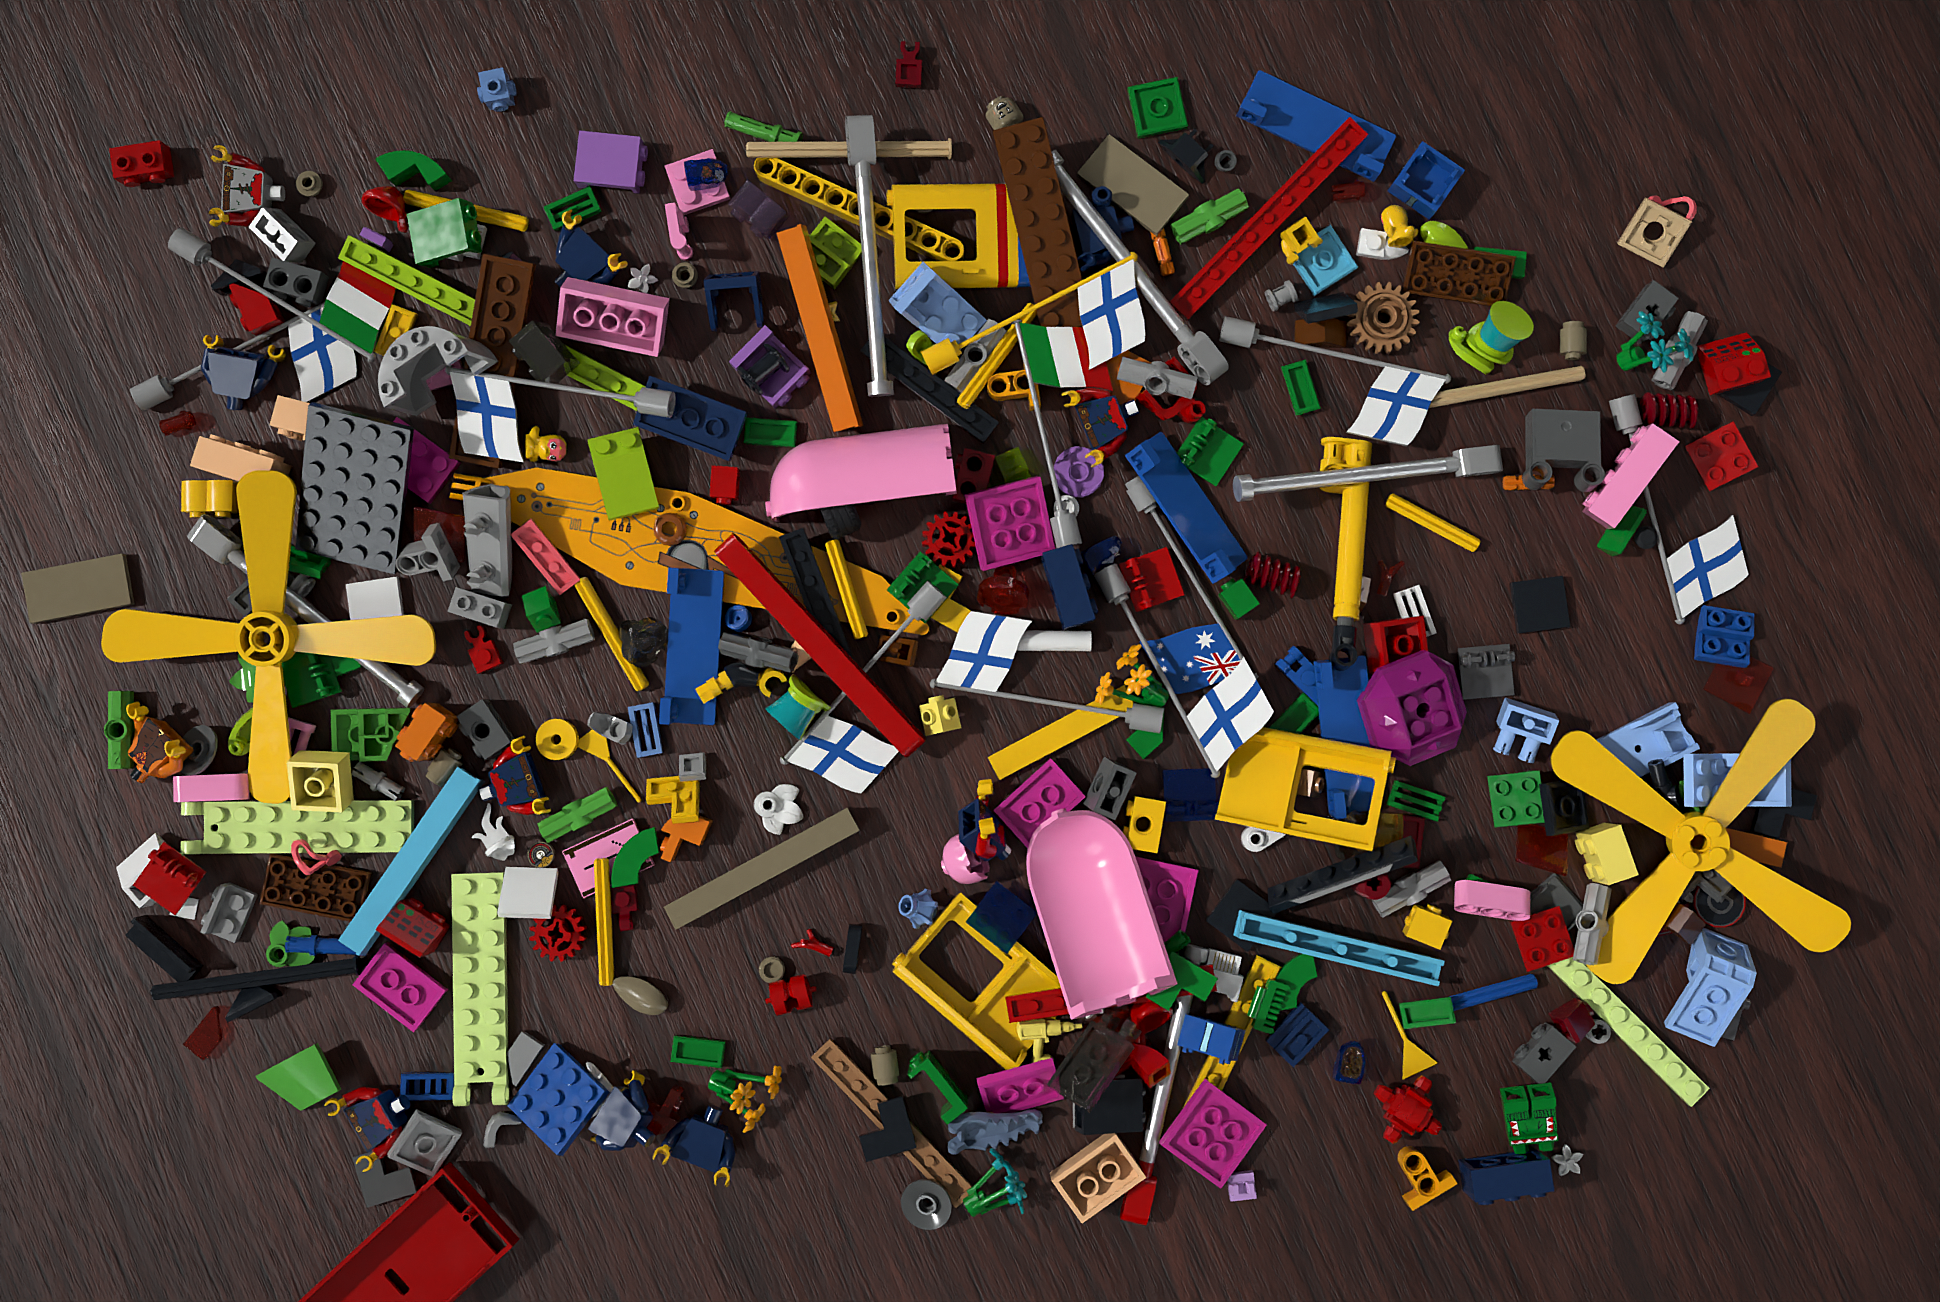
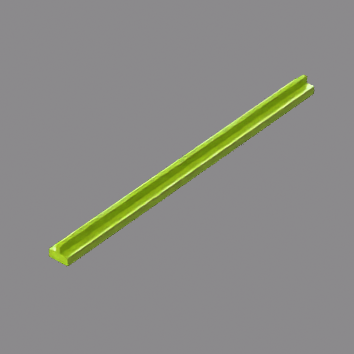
M348 235L338 259L471 326L475 298ZM527 325L525 326L521 352L597 391L635 396V393L640 392L642 387H646ZM612 398L637 411L634 401Z

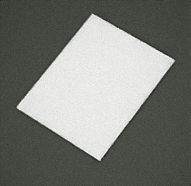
M188 898L177 915L171 912L169 915L195 920L199 899Z

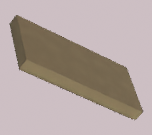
M1110 134L1077 172V176L1093 189L1100 186L1110 189L1112 192L1111 202L1129 216L1131 215L1134 220L1156 236H1158L1189 198L1187 192Z
M126 554L111 555L21 573L29 622L32 624L134 605Z

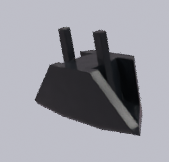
M1194 129L1189 135L1184 132L1179 139L1160 140L1158 142L1166 153L1189 175L1201 184L1205 182L1204 159L1208 156V152L1214 145L1210 144L1204 150L1192 138L1197 133V129Z

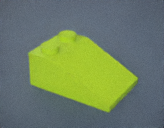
M638 427L587 439L609 521L659 509Z

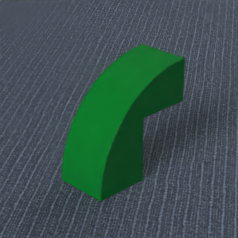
M393 151L375 158L388 180L396 187L421 172L428 185L435 192L452 181L449 175L435 161L417 152Z

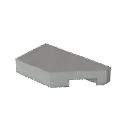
M524 1030L507 1052L512 1083L515 1086L520 1083L545 1045Z

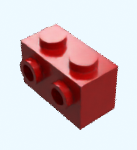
M160 140L109 148L113 178L126 187L140 186V183L148 181L151 183H162L166 181L165 179L174 177L170 147Z

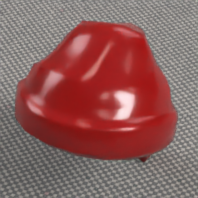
M395 186L375 187L363 193L361 202L366 209L383 219L396 221L400 232L406 233L408 231L404 196Z
M1153 1001L1136 1003L1130 1008V1016L1133 1023L1131 1032L1135 1037L1136 1044L1146 1046L1145 1033L1164 1025L1173 1015L1172 1006L1168 1011Z

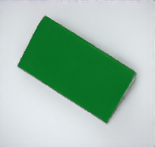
M1631 506L1615 528L1606 529L1597 547L1610 556L1622 554L1647 510Z

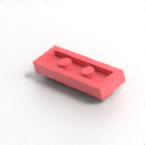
M532 518L510 534L559 595L580 580L578 574Z

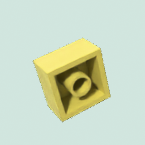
M299 750L287 761L291 810L343 812L351 804V801H354L350 752Z
M1602 823L1589 829L1575 832L1577 840H1575L1577 850L1581 855L1583 854L1586 864H1584L1585 873L1593 882L1611 885L1639 875L1621 825Z

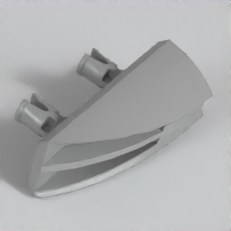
M494 484L479 486L462 493L465 525L463 527H466L464 535L467 538L469 573L467 576H470L467 583L471 586V590L474 593L500 597L509 596L512 582L510 488Z

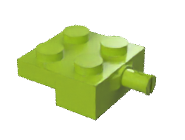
M824 217L809 237L821 279L835 290L862 255L861 244L827 217Z

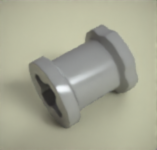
M1290 280L1285 281L1284 285L1272 291L1269 289L1265 291L1266 300L1273 312L1290 301L1293 303L1298 301L1296 290Z

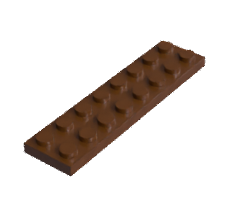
M1044 117L992 130L1035 304L1083 280ZM1076 289L1037 309L1040 326H1082L1079 315L1078 290Z
M487 254L482 256L469 338L486 346L498 360L497 363L483 371V373L517 378L536 264ZM465 360L464 370H471ZM510 382L514 396L516 383ZM456 411L449 459L501 468L503 459L464 452L458 432Z

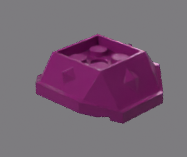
M1425 650L1377 668L1369 680L1365 691H1362L1357 699L1371 748L1392 751L1391 757H1395L1396 760L1409 766L1455 748L1467 713L1453 664ZM1421 704V711L1417 714V707Z

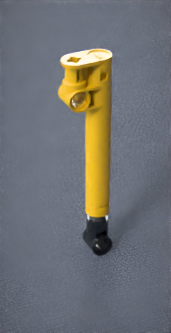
M1325 437L1321 439V445L1324 446V458L1320 463V471L1371 466V442L1340 437ZM1369 482L1319 487L1325 492L1342 494L1334 597L1335 607L1333 610V619L1337 620V625L1333 627L1332 652L1328 658L1332 666L1338 671L1348 669L1356 662L1358 657L1357 650L1355 649L1357 628L1354 627V622L1359 620L1360 613L1358 608L1360 607ZM1339 651L1347 654L1348 663H1343L1339 660Z

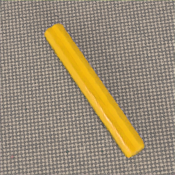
M1390 494L1386 500V507L1471 552L1476 551L1480 545V539L1396 494Z
M837 539L828 541L825 546L855 639L864 638L868 635L840 542Z

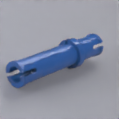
M311 935V937L287 936L286 941L288 942H285L286 953H309L310 956H316L317 953L356 955V952L339 942L338 938H318V935Z

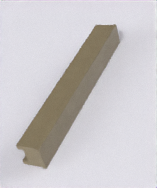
M847 807L664 906V909L676 930L860 831Z

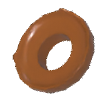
M665 513L655 519L653 531L654 536L660 543L673 546L683 541L686 536L687 527L684 518L675 513ZM666 522H673L676 525L677 531L673 536L668 537L663 534L662 527Z

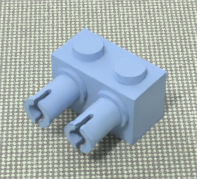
M1505 697L1496 720L1501 731L1493 750L1498 753L1503 751L1504 755H1509L1516 734L1525 736L1526 739L1518 758L1525 762L1527 759L1528 763H1534L1540 744L1551 743L1559 719L1555 713Z

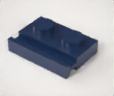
M1300 1002L1274 1029V1033L1269 1034L1265 1040L1294 1068L1329 1029Z

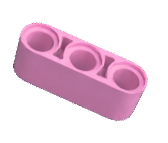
M248 773L173 776L174 802L250 799Z
M1460 880L1455 882L1454 909L1462 913L1525 921L1530 919L1531 892L1523 888L1472 880Z

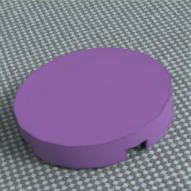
M1074 446L1064 450L1057 457L1054 471L1058 488L1064 494L1074 498H1084L1093 494L1100 487L1104 477V466L1101 463L1094 468L1091 467L1096 462L1095 458L1091 455L1085 458V455L1092 451L1091 449Z

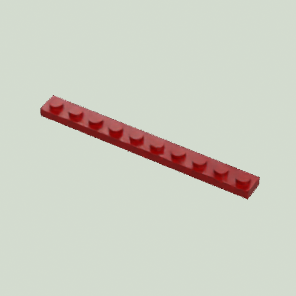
M1349 117L1169 302L1172 307L1188 321L1368 136V133Z

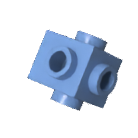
M503 67L478 73L481 87H477V92L481 103H485L490 110L497 112L505 111L508 109V106L515 105L513 97L517 95L515 83L513 80H510Z

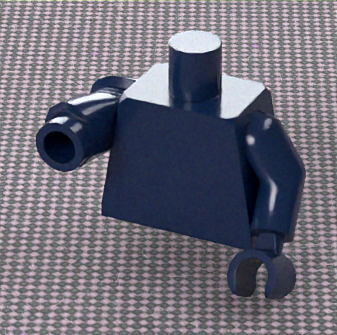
M1105 186L1097 187L1092 192V205L1122 242L1121 233L1134 231L1132 217L1130 215L1117 219L1115 209L1111 206V190ZM1072 209L1071 218L1081 254L1077 260L1085 262L1081 271L1085 272L1090 267L1106 265L1113 256L1078 211Z

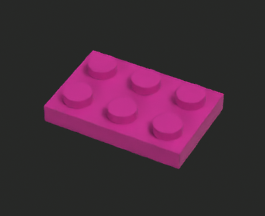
M396 417L393 421L395 423L410 426L398 417ZM414 429L408 489L431 504L461 462L449 459L447 452Z
M1050 758L993 811L1028 848L1033 833L1040 824L1052 817V812L1059 809H1066L1069 812L1086 796Z
M389 943L382 945L352 984L413 1033L418 1030L448 990Z
M1053 1058L976 1078L987 1112L999 1114L1014 1113L1064 1099Z

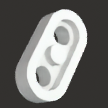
M1247 827L1242 832L1241 842L1247 850L1258 852L1286 834ZM1254 834H1258L1260 837L1259 842L1256 844L1251 842V836Z

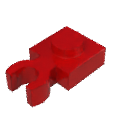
M479 625L477 626L479 631L477 638H473L470 631L464 632L466 640L473 643L474 646L467 651L477 674L503 664L494 640L486 642V630L483 626Z

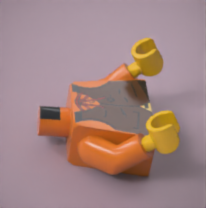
M138 701L127 705V714L134 720L135 726L133 743L128 750V755L137 764L130 776L135 781L144 783L149 775L164 779L182 771L183 761L194 749L166 721L147 717L146 715L149 710L146 706L140 707Z

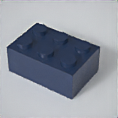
M1073 544L1043 552L1041 555L1042 564L1063 631L1093 622L1095 620L1094 615H1097L1098 609L1094 598L1089 599L1087 593L1091 587L1087 574H1082L1079 567L1083 563L1079 548L1074 550Z
M1535 1148L1529 1149L1525 1154H1515L1513 1151L1458 1159L1462 1189L1479 1205H1490L1497 1199L1517 1201L1520 1200V1196L1525 1195L1539 1198L1546 1196V1192L1554 1191L1550 1159Z

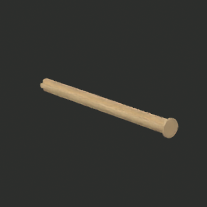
M948 138V141H875L876 157H948V159H951L952 155L951 138ZM748 142L746 144V155L749 158L847 157L846 142Z
M1583 366L1439 391L1431 401L1429 408L1581 381L1586 377L1585 369Z

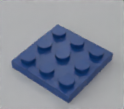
M554 1043L507 1106L556 1155L563 1156L610 1092L560 1044Z

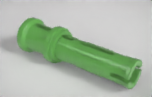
M731 111L727 113L724 123L726 128L737 130L768 142H802L803 139L802 132L794 133L783 129L782 125H767Z

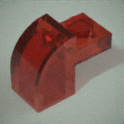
M675 1084L662 1106L646 1098L649 1104V1111L653 1115L647 1128L655 1136L670 1131L681 1118L672 1111L678 1112L685 1099L681 1096L684 1088Z

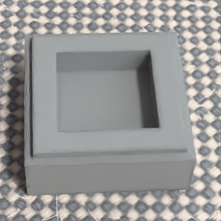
M705 753L679 755L680 782L706 779Z

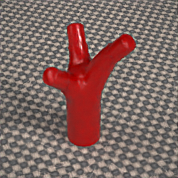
M811 929L806 931L809 940L801 939L800 942L791 944L792 948L812 949L830 957L834 948L817 940Z

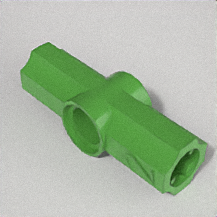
M1238 188L1215 201L1212 199L1201 204L1193 213L1171 224L1170 227L1175 239L1182 245L1203 233L1208 234L1217 230L1227 220L1248 210L1247 199Z
M108 691V722L104 726V734L108 739V769L134 768V760L128 755V750L133 743L135 726L134 720L128 716L126 711L127 705L134 703V691ZM120 724H122L124 727V733L122 736H120L118 733V727Z
M605 787L584 799L580 798L561 808L562 811L549 816L537 824L542 837L547 843H550L572 830L574 832L594 821V818L605 814L618 805L613 793L608 787Z

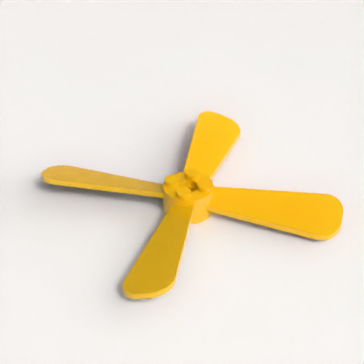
M257 470L245 474L239 480L236 488L252 613L244 617L240 623L123 609L114 612L106 620L102 632L101 646L105 656L114 662L238 652L246 662L256 666L248 785L251 795L256 800L263 803L279 804L290 798L287 761L292 757L282 663L293 657L296 652L418 666L429 662L434 657L436 640L432 625L425 618L413 614L297 625L292 617L284 613L297 490L294 481L285 473ZM264 632L270 635L269 645L264 642Z
M1781 699L1770 705L1704 813L1687 812L1682 814L1590 734L1575 730L1568 732L1560 739L1551 755V766L1554 773L1563 781L1666 836V844L1670 852L1606 919L1609 924V930L1602 937L1598 964L1594 966L1586 965L1591 972L1611 984H1621L1630 980L1695 871L1714 869L1810 951H1829L1835 948L1848 935L1851 928V920L1842 908L1731 848L1729 835L1725 829L1811 738L1815 730V718L1809 709L1792 699ZM1696 835H1702L1703 842L1701 845L1693 847L1691 840Z

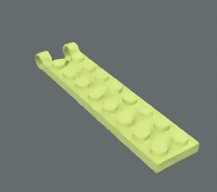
M414 800L351 801V804L343 812L291 810V801H284L279 804L263 803L260 801L181 802V815H204V840L181 841V854L291 853L293 841L299 839L305 840L314 853H329L333 850H338L339 853L399 852L414 831ZM214 824L218 825L217 831L213 830ZM299 845V853H308L302 845Z
M505 872L451 874L454 1106H469L471 1100L470 1083L493 1082V1105H508L506 917H499L497 914ZM479 1068L484 1070L483 1075L478 1074Z

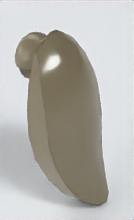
M619 977L613 981L612 985L618 995L630 1007L640 1013L658 1015L663 1013L668 1007V1002L663 993L649 982L634 977Z

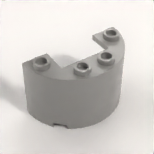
M424 326L414 328L398 337L388 348L382 359L378 374V389L382 404L385 408L417 416L437 403L426 383L427 379L462 357L465 358L469 368L475 375H479L497 363L498 360L486 346L473 339L439 327Z

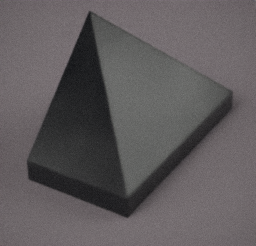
M235 259L229 266L230 269L255 284L264 281L267 275L262 269ZM224 271L211 287L213 291L223 296L232 293L229 287L230 284L234 283L242 287H248V285Z
M268 986L241 989L225 1019L227 1023L238 1019L283 996L280 990Z

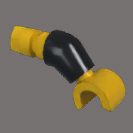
M738 662L724 667V671L718 674V678H710L695 690L703 704L722 694L724 688L729 690L732 687L736 689L740 686L755 688L758 685L761 692L770 698L771 691L765 686L766 681L770 677L779 678L781 683L787 682V679L779 669L767 667L759 673V669Z

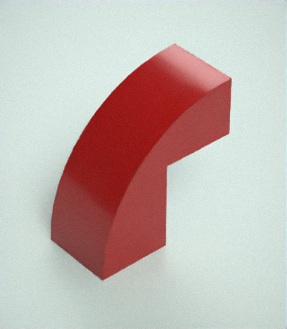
M1116 1044L1096 1053L1098 1066L1109 1079L1115 1078L1132 1066L1148 1087L1151 1088L1171 1074L1169 1060L1160 1052L1141 1044Z

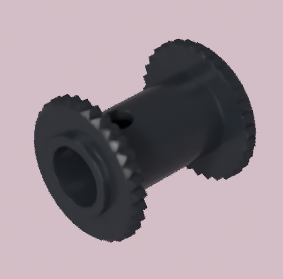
M768 343L763 345L767 353L749 369L744 370L741 366L737 367L743 382L758 395L763 394L759 386L780 368L786 373L789 372V366L783 356Z

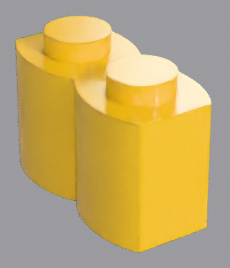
M233 480L182 481L181 512L188 513L190 518L197 519L202 514L214 513L216 518H231V514L239 513L236 494L238 482Z

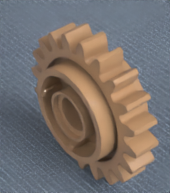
M1377 282L1374 290L1368 285L1365 288V294L1359 291L1356 295L1358 300H1354L1357 303L1358 312L1348 315L1354 319L1350 320L1347 326L1355 327L1350 335L1360 336L1356 344L1359 345L1365 341L1366 351L1375 346V354H1378L1382 347L1386 354L1391 352L1392 346L1396 351L1400 350L1401 342L1407 345L1410 342L1408 336L1416 334V331L1411 327L1417 326L1420 322L1412 318L1419 313V310L1411 309L1416 300L1407 301L1406 299L1410 292L1408 291L1401 295L1400 285L1394 291L1391 290V282H1388L1384 289L1381 283ZM1378 313L1386 314L1389 322L1387 324L1381 323L1377 317Z

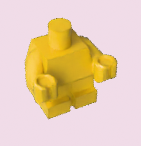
M1307 217L1300 219L1280 235L1282 250L1287 257V263L1290 265L1299 260L1297 254L1309 245L1316 248L1323 242Z

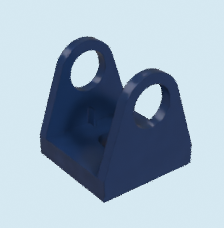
M760 271L712 274L704 279L705 296L712 332L718 331L716 296H719L718 289L749 287V294H753L757 327H764Z

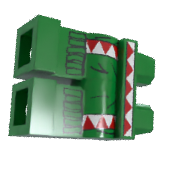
M1552 1084L1527 1085L1528 1099L1524 1086L1500 1088L1506 1133L1509 1144L1513 1147L1515 1154L1527 1153L1529 1151L1528 1144L1538 1143L1539 1150L1543 1152L1553 1151L1554 1141H1558L1555 1110L1556 1097ZM1539 1091H1543L1548 1094L1546 1096L1534 1097V1094ZM1512 1094L1521 1097L1520 1099L1507 1100V1097Z

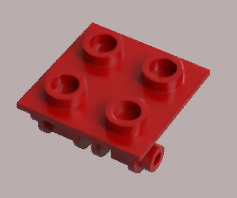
M1734 421L1685 446L1709 491L1759 467Z
M1167 547L1140 557L1131 558L1119 564L1121 573L1131 590L1129 594L1136 612L1184 595Z
M163 842L158 850L153 849L149 853L148 858L150 861L133 886L172 914L177 915L207 872Z
M1560 906L1532 914L1530 919L1525 921L1510 922L1527 972L1573 957L1574 948Z

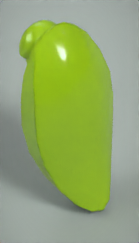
M1428 221L1420 228L1423 242L1468 249L1461 236L1444 223Z
M1457 326L1450 330L1449 342L1455 353L1468 364L1488 375L1494 369V362L1482 357L1469 347L1466 341L1467 332L1463 331V327Z
M253 708L249 709L238 719L230 733L228 748L233 755L242 756L250 751Z

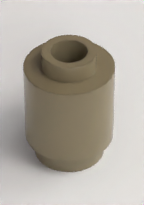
M1581 321L1564 322L1563 329H1560V355L1565 356V360H1580L1581 355L1587 354V329L1584 328V322Z
M450 747L448 750L442 748L427 768L428 773L425 776L434 784L443 787L456 768H460L463 765L462 760H460L462 755Z
M890 1045L875 1047V1052L871 1053L873 1076L874 1079H877V1085L897 1083V1076L900 1074L896 1049H891Z

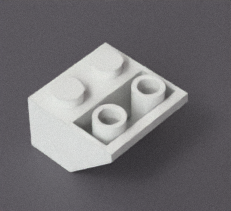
M154 833L116 867L122 889L139 908L153 906L156 903L134 887L133 884L149 863V853L153 849L158 850L162 843L165 842L158 833Z

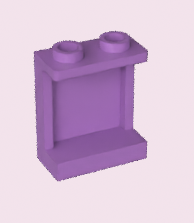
M579 131L574 182L578 188L583 189L592 185L630 189L633 193L639 194L640 186H644L645 172L642 171V163L647 160L648 148L644 146V142L638 136Z
M765 325L729 363L736 371L739 366L747 370L767 353L763 346L765 343L774 347L785 359L789 366V372L786 373L780 368L759 387L763 392L762 396L776 409L779 405L783 407L791 399V393L797 387L800 389L809 381L810 377L808 375L811 372Z

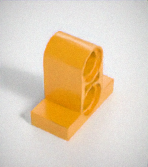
M1025 366L1024 370L998 373L989 378L987 392L993 400L1003 401L1028 397L1030 411L1035 410L1030 388L1024 390L1017 385L1018 380L1022 378L1027 379ZM995 382H1002L1005 384L1006 389L1002 393H996L992 390V385ZM1034 383L1039 407H1041L1038 384Z
M1406 1146L1399 1151V1165L1414 1188L1402 1195L1412 1211L1457 1185L1453 1175L1447 1170L1435 1175L1426 1158L1416 1148ZM1411 1155H1417V1162L1413 1166H1407V1158ZM1424 1178H1430V1185L1425 1189H1421V1181Z

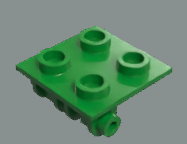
M1201 416L1177 454L1181 459V463L1187 469L1216 487L1244 443L1217 427V423L1212 419L1206 420Z
M920 551L889 586L887 591L909 609L910 607L907 603L927 580L936 586L947 598L959 584Z
M297 652L289 660L282 663L284 684L292 708L342 692L329 655Z
M1540 770L1487 776L1495 827L1544 823L1539 784H1542Z

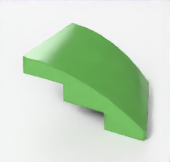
M410 708L331 709L332 752H350V761H386L410 713Z
M318 1043L255 1076L260 1082L300 1111L341 1090Z

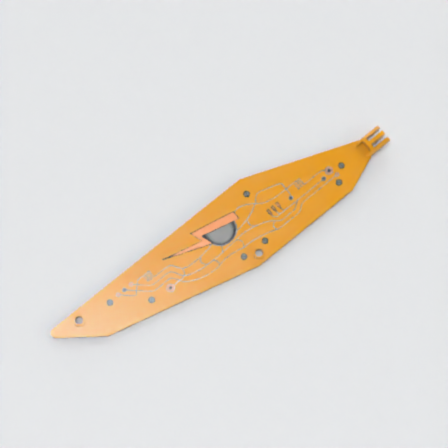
M531 468L487 478L453 474L454 479L475 482V486L452 483L451 488L460 491H467L489 484L508 486L510 488L511 521L521 526L532 518L555 547L621 585L667 593L668 568L670 567L724 571L723 602L766 609L714 552L732 533H735L805 607L779 539L780 536L785 534L691 493L654 487L659 509L609 521L597 477L542 468ZM450 493L449 498L463 500V494ZM677 499L682 500L680 508L674 507V502ZM675 513L684 518L687 532L685 538L679 544L673 546L663 545L654 536L655 519L662 514ZM666 522L662 527L663 534L668 537L673 536L677 531L676 525L673 522ZM811 546L839 621L849 623L828 553ZM846 561L865 626L897 631L910 616L908 613L909 609L887 591L890 584L882 576ZM890 612L897 614V619L893 622L887 619V615ZM914 618L903 632L925 635L929 631V626L922 620L917 621Z

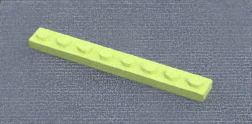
M1571 957L1547 965L1583 1002L1586 1001L1593 1012L1602 1021L1606 1022L1610 1029L1687 1105L1692 1107L1710 1089L1583 963L1576 962Z

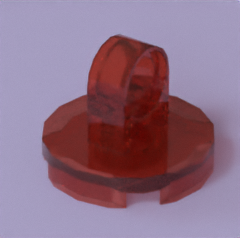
M1010 564L997 567L993 576L984 579L979 584L977 600L982 607L985 604L991 607V612L1001 615L1019 613V608L1024 606L1025 609L1027 607L1029 598L1027 586L1018 580L1016 569ZM1005 573H1008V574H1011L1012 577L1001 576V575H1002V574H1005Z

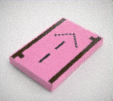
M634 818L562 851L583 898L595 893L594 860L596 858L609 859L610 886L612 885L611 874L617 854L630 838L640 832ZM651 856L643 863L640 872L655 865Z

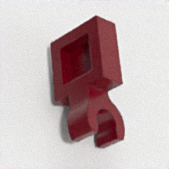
M636 884L610 888L611 914L619 913L620 931L634 929L631 911L639 910Z

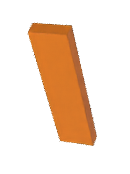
M1725 828L1729 835L1731 848L1756 862L1782 868L1787 842ZM1694 836L1691 840V845L1693 847L1701 845L1703 836Z

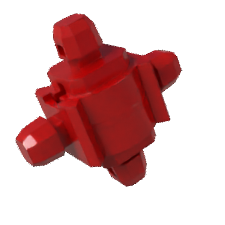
M1422 1075L1413 1083L1414 1088L1403 1084L1401 1089L1395 1087L1392 1090L1385 1085L1379 1084L1374 1091L1375 1097L1384 1103L1382 1109L1386 1113L1383 1115V1118L1392 1123L1390 1126L1387 1125L1383 1133V1138L1392 1144H1395L1401 1138L1402 1134L1400 1133L1402 1130L1410 1135H1413L1415 1131L1420 1133L1422 1130L1432 1135H1437L1442 1128L1441 1123L1432 1117L1433 1110L1429 1108L1432 1105V1101L1424 1096L1425 1093H1429L1432 1081Z

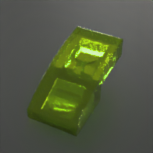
M1019 447L995 457L1006 484L1031 478Z

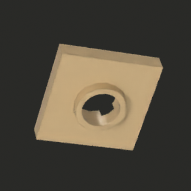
M1645 197L1617 243L1664 268L1691 225L1692 220ZM1659 222L1664 229L1662 236L1656 240L1646 238L1644 229L1648 223Z

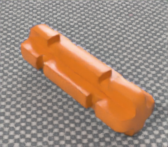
M1163 228L1158 236L1151 233L1152 240H1155L1153 244L1158 263L1161 264L1159 265L1161 275L1168 276L1172 275L1175 269L1173 262L1170 261L1172 257L1167 238H1164L1166 234Z
M1522 475L1503 477L1504 490H1514L1516 488L1517 490H1531L1523 484ZM1533 475L1536 479L1542 480V476ZM1552 475L1550 480L1543 487H1541L1542 489H1551L1554 487V475Z

